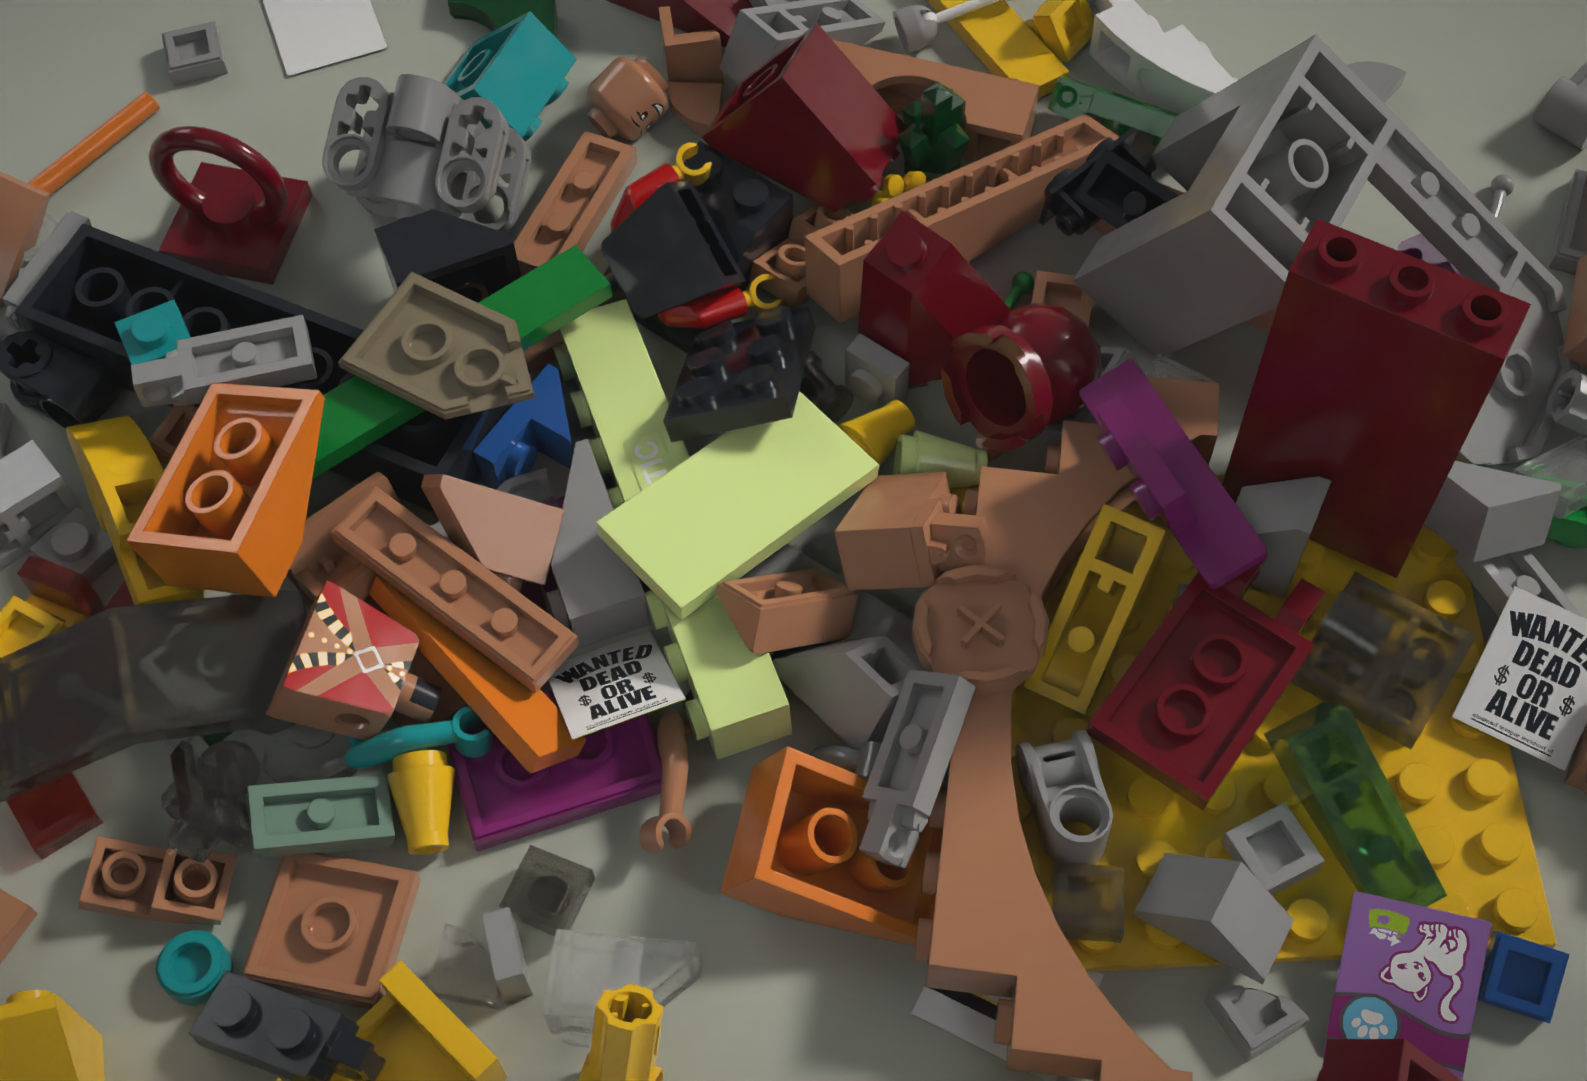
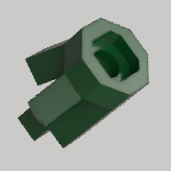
M940 82L924 90L921 94V101L916 100L901 110L904 124L907 128L897 136L905 158L904 174L906 175L909 171L923 172L926 175L925 183L959 169L970 138L963 131L966 101L952 88L947 90Z

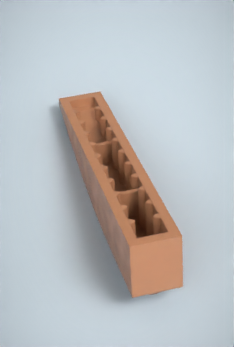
M1083 114L804 236L807 295L840 324L859 316L863 260L902 210L952 243L968 262L1041 215L1046 200L1044 190L1056 175L1065 169L1074 172L1086 163L1087 157L1100 142L1109 137L1115 141L1119 136L1087 114Z

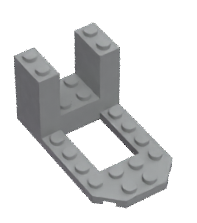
M1316 34L1175 117L1151 157L1187 192L1099 238L1073 279L1083 291L1156 359H1159L1276 309L1289 269L1317 218L1341 227L1365 182L1368 180L1465 278L1531 304L1501 370L1455 461L1490 467L1518 464L1538 458L1555 422L1554 419L1546 416L1547 399L1553 393L1559 378L1572 369L1576 371L1580 369L1579 363L1562 355L1564 338L1558 312L1567 309L1562 284Z

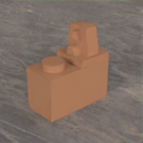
M946 471L879 475L878 478L865 487L834 531L847 590L932 587L935 585V579L940 577L943 572L973 564H986L992 553V543L989 537V526L986 517L961 514L960 501L957 495L950 494Z

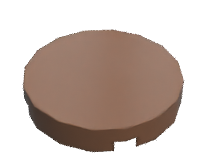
M973 564L948 570L935 579V585L930 587L925 594L923 592L915 605L912 641L919 662L928 672L960 675L976 686L973 695L989 696L1013 690L1034 674L1045 655L1049 618L1041 597L1030 585L1028 590L1023 583L1015 580V574L1001 567Z

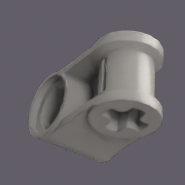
M1084 729L1072 732L1071 739L1032 747L1029 742L1018 743L1015 747V755L1020 782L1024 794L1032 806L1048 856L1059 867L1070 871H1083L1095 866L1103 857L1113 820V813L1100 776L1097 756L1089 734ZM1068 821H1080L1087 824L1093 830V833L1078 836L1067 831L1062 824Z

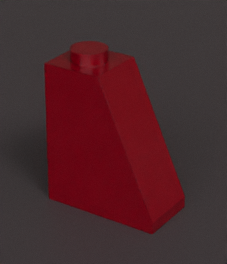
M903 210L863 260L858 334L864 335L910 363L908 389L928 386L930 381L941 380L942 366L951 362L954 346L950 344L953 339L984 324L993 325L1011 311L952 243Z

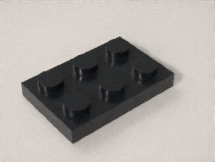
M776 307L764 311L754 319L736 323L727 320L708 329L695 331L663 419L671 443L792 418L816 328L809 307L791 311L786 307Z

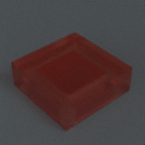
M29 555L17 573L31 594L84 615L91 625L104 609L102 600L83 574L36 555L34 557Z
M68 764L61 766L6 799L31 847L42 860L103 823L79 779Z

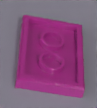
M553 690L544 693L560 710ZM648 713L585 735L584 737L587 740L578 756L531 774L494 733L490 751L484 756L477 758L462 755L456 749L454 743L447 744L477 852L661 794V758ZM481 720L477 727L468 729L464 733L475 735L490 729Z

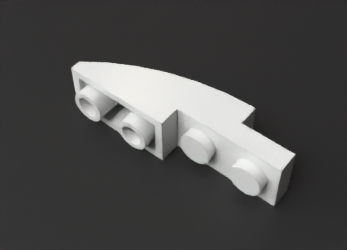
M1088 0L1095 17L1089 54L1111 76L1149 104L1182 114L1238 80L1231 77L1213 57L1208 46L1198 41L1183 24L1164 33L1158 21L1152 15H1147L1134 0Z

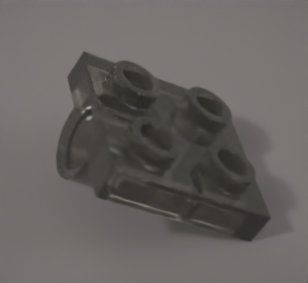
M1355 571L1345 589L1340 591L1312 639V643L1315 646L1291 683L1403 746L1412 749L1477 636Z

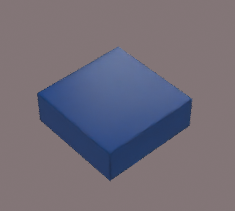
M1493 930L1485 956L1477 1000L1550 1024L1570 954Z

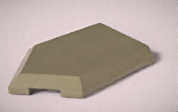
M413 272L407 276L338 362L340 368L445 420L535 398L516 321Z

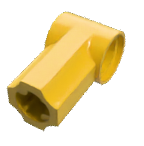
M629 983L623 988L616 990H604L595 1009L591 1049L583 1064L578 1081H663L664 1069L663 1067L656 1066L664 1007L656 1002L652 990Z

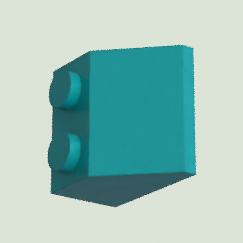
M529 11L474 41L443 84L452 89L463 101L471 97H482L490 100L505 116L509 127L513 128L526 142L540 127L542 120L538 115L544 106L553 103L566 90L569 82L565 79V76L577 59ZM481 115L480 121L485 129L492 127L484 118V115Z

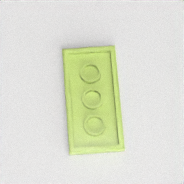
M799 391L792 418L727 431L596 522L597 535L683 620L717 595L718 583L739 579L878 478L879 464Z

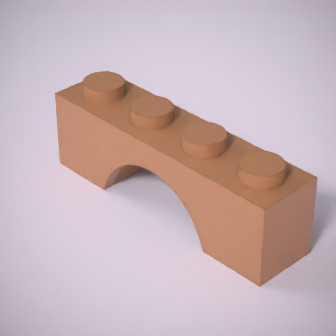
M833 40L896 114H902L901 110L914 101H921L922 92L938 82L947 90L952 88L966 101L963 131L970 138L963 155L964 161L973 163L1026 140L1031 136L1036 117L1039 93L1038 84L969 70L960 66H951L914 58L905 54H896L864 47L850 42Z

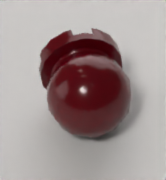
M1036 303L1014 309L1006 313L993 325L984 324L953 339L950 344L954 346L951 362L942 366L941 370L944 395L956 421L960 425L970 422L980 434L987 438L982 443L983 446L988 449L1007 452L1038 438L1047 426L1074 418L1085 407L1079 391L1101 376V346L1084 320L1066 308Z

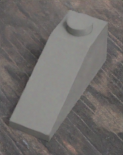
M799 0L741 9L719 69L738 85L816 23L820 25L832 40L850 42L861 46L882 32L886 22L859 0Z
M588 439L575 443L562 508L564 514L551 562L557 589L546 593L553 618L565 627L569 626L570 630L578 636L579 645L577 649L650 625L646 597L639 577L597 535L596 522L614 509Z

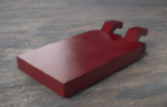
M1265 560L1217 589H1210L1198 572L1093 716L1086 730L1090 737L1201 810H1204L1315 646L1314 643L1302 637L1300 633L1315 613L1317 605L1325 594L1320 588L1301 578L1274 619L1243 600V597L1260 573L1259 569Z

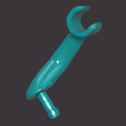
M468 706L458 710L453 720L402 726L367 740L346 736L352 747L346 752L343 760L351 769H368L387 763L404 753L451 743L455 744L456 749L462 755L477 758L484 756L490 751L493 744V732L491 730H484L475 735L464 733L468 729L477 727L481 722V718Z

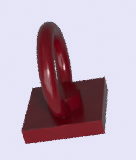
M180 126L161 133L150 147V167L160 186L181 205L158 251L218 275L273 285L313 196L308 181L282 177L269 160L254 148L237 138L213 129L197 126ZM181 151H201L228 160L241 169L201 162L190 183L179 172L173 158L176 153Z

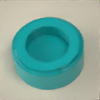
M202 930L186 931L172 938L161 950L156 963V976L160 986L172 999L189 1006L207 1003L225 972L233 971L232 958L226 947L216 936Z

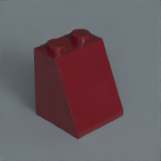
M816 23L737 85L702 139L711 148L819 205L836 212L852 200H855L857 204L866 202L882 187L883 179L881 175L899 156L900 152L896 149L899 143L897 136L906 130L907 126L820 25Z

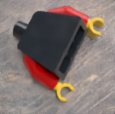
M691 142L683 144L678 149L676 164L670 166L664 163L625 188L610 222L612 233L601 243V252L612 270L611 273L604 276L611 284L612 297L601 303L600 307L627 299L628 304H631L636 315L641 319L658 317L668 327L708 329L727 320L731 321L746 316L748 308L763 313L778 307L782 302L783 298L767 304L761 302L756 296L758 284H765L775 279L770 274H761L750 282L745 291H741L737 287L746 282L694 188V186L703 184L709 178L712 163L708 162L698 170L688 169L683 163L698 153L697 144Z

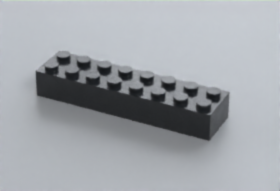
M84 223L14 312L25 331L40 333L44 337L80 355H87L98 360L113 371L122 382L123 388L135 392L133 386L131 362L114 322L171 300H175L191 337L303 315L308 328L317 379L279 387L319 390L322 395L356 376L340 368L338 362L364 331L363 329ZM201 403L193 405L199 408ZM500 406L446 420L425 410L329 470L360 483L374 473L380 472L388 478L398 498L434 512L421 488L424 475L444 474L476 484L480 474L473 451L509 410V406Z

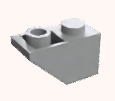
M886 636L836 640L807 645L774 658L772 661L778 677L790 688L791 692L807 704L835 732L842 742L860 750L861 744L865 741L882 743L908 670L923 671Z

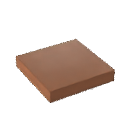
M323 853L282 856L241 976L287 993L371 1009L386 994L379 979L395 965L421 881L417 871Z

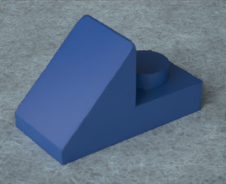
M547 364L532 382L535 398L514 403L473 451L482 484L488 488L505 492L515 479H522L530 472L538 452L543 453L569 469L571 468L574 449L559 371L554 366Z

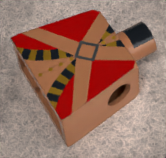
M327 580L309 609L266 715L316 729L367 740L379 734L390 719L393 711L422 723H428L438 704L443 688L408 673L419 645L416 633L337 584Z

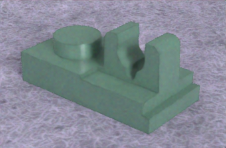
M387 774L247 786L253 855H259L260 859L322 852L326 854L387 848L393 845L395 832Z

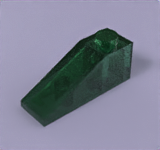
M1322 702L1264 733L1295 795L1358 892L1424 907L1447 896L1349 707Z

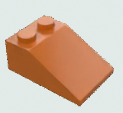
M224 383L211 384L127 539V542L167 585L276 597L303 541L325 401L321 392L309 389Z
M787 746L753 765L720 894L782 917L916 947L919 918L933 920L935 895L922 893L926 851L940 852L942 829L930 828V817L927 816L928 823L922 832H918L920 839L906 868L887 865L877 861L859 850L869 823L868 812L870 802L862 798L868 779H863L858 774Z

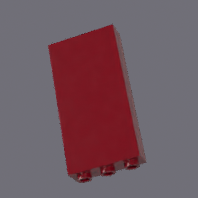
M1317 218L1289 269L1222 486L1234 503H1236L1242 487L1315 476L1331 480L1308 539L1397 578L1501 370L1531 304Z

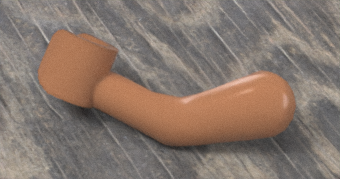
M672 710L661 716L657 729V744L662 766L659 815L647 819L642 824L639 832L640 844L649 853L662 851L664 846L662 837L663 826L668 830L669 843L674 849L686 846L692 835V827L686 817L683 816L689 770L688 748L685 735L694 733L690 722H683L679 713Z

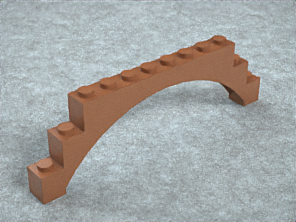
M1146 376L1209 466L1218 437L1220 383ZM1063 420L1059 445L1047 444L1044 473L981 466L978 491L965 490L963 514L985 516L989 526L992 553L986 564L982 565L1001 567L1015 574V580L1023 583L1028 590L1030 585L1041 597L1044 607H1046L1056 587L1083 552L1103 504L1125 512L1137 502L1129 486L1137 481L1127 466L1118 471L1114 469L1096 437L1104 433L1098 424ZM1014 689L989 696L973 695L948 764L947 787H940L929 821L930 828L942 829L940 852L926 851L922 893L935 895L933 920L919 918L914 962L928 963L926 987L1011 998V1000L998 999L994 1035L995 1044L1007 1045L1006 1069L1093 1081H1193V1072L1173 1070L1126 1024L1089 977L1058 926L1035 874L1019 820L1011 767V708Z

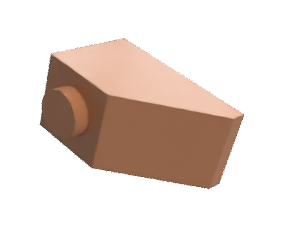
M444 474L424 475L421 488L453 544L519 593L523 583L545 585L564 514L563 509Z

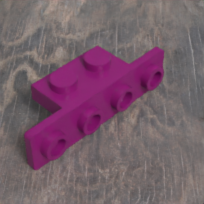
M1126 360L1080 389L1079 395L1083 403L1104 432L1096 437L1104 454L1116 471L1127 466L1137 481L1129 486L1147 518L1151 521L1161 516L1210 589L1221 587L1267 558L1268 552L1261 539L1134 360Z

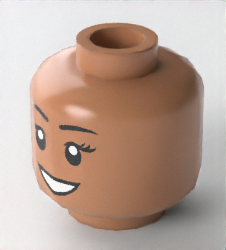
M624 56L618 57L588 85L585 95L592 110L586 117L606 138L611 139L615 134H618L625 140L635 141L668 109L665 92L669 89V86L660 73L644 58L638 56L633 61Z

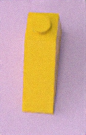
M1103 504L1049 627L1045 655L1034 674L1026 680L1024 688L1084 715L1087 713L1137 612L1171 535L1166 529Z

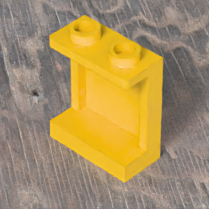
M401 960L379 979L386 994L356 1022V1025L360 1028L355 1035L371 1042L375 1046L373 1050L377 1055L386 1060L375 1081H505L508 1078L498 1058ZM335 1073L330 1081H354ZM278 1077L275 1081H282V1080H281L280 1077Z

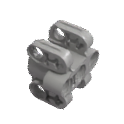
M401 74L398 76L395 92H388L377 80L370 77H357L348 81L340 89L336 98L322 156V166L325 175L340 189L347 191L348 195L356 196L360 205L373 216L398 220L433 209L508 233L514 227L518 219L531 164V152L528 144L513 128L509 127L505 116L490 100L482 97H471L463 101L447 85L428 77L413 74ZM369 96H371L379 106L376 111H367L363 119L355 111L357 103L366 104ZM481 115H484V118L492 127L485 129L480 121ZM361 129L364 130L363 137L358 136L361 133ZM351 130L356 134H348V132ZM507 145L515 153L513 159L504 158ZM351 150H360L353 178L345 179L341 177L339 172L341 158ZM499 176L505 183H509L507 188L498 183ZM494 195L501 197L504 203V211L501 217L491 224L478 222L475 212L483 209ZM369 199H371V200H373V201H385V202H383V203H373V202H370Z

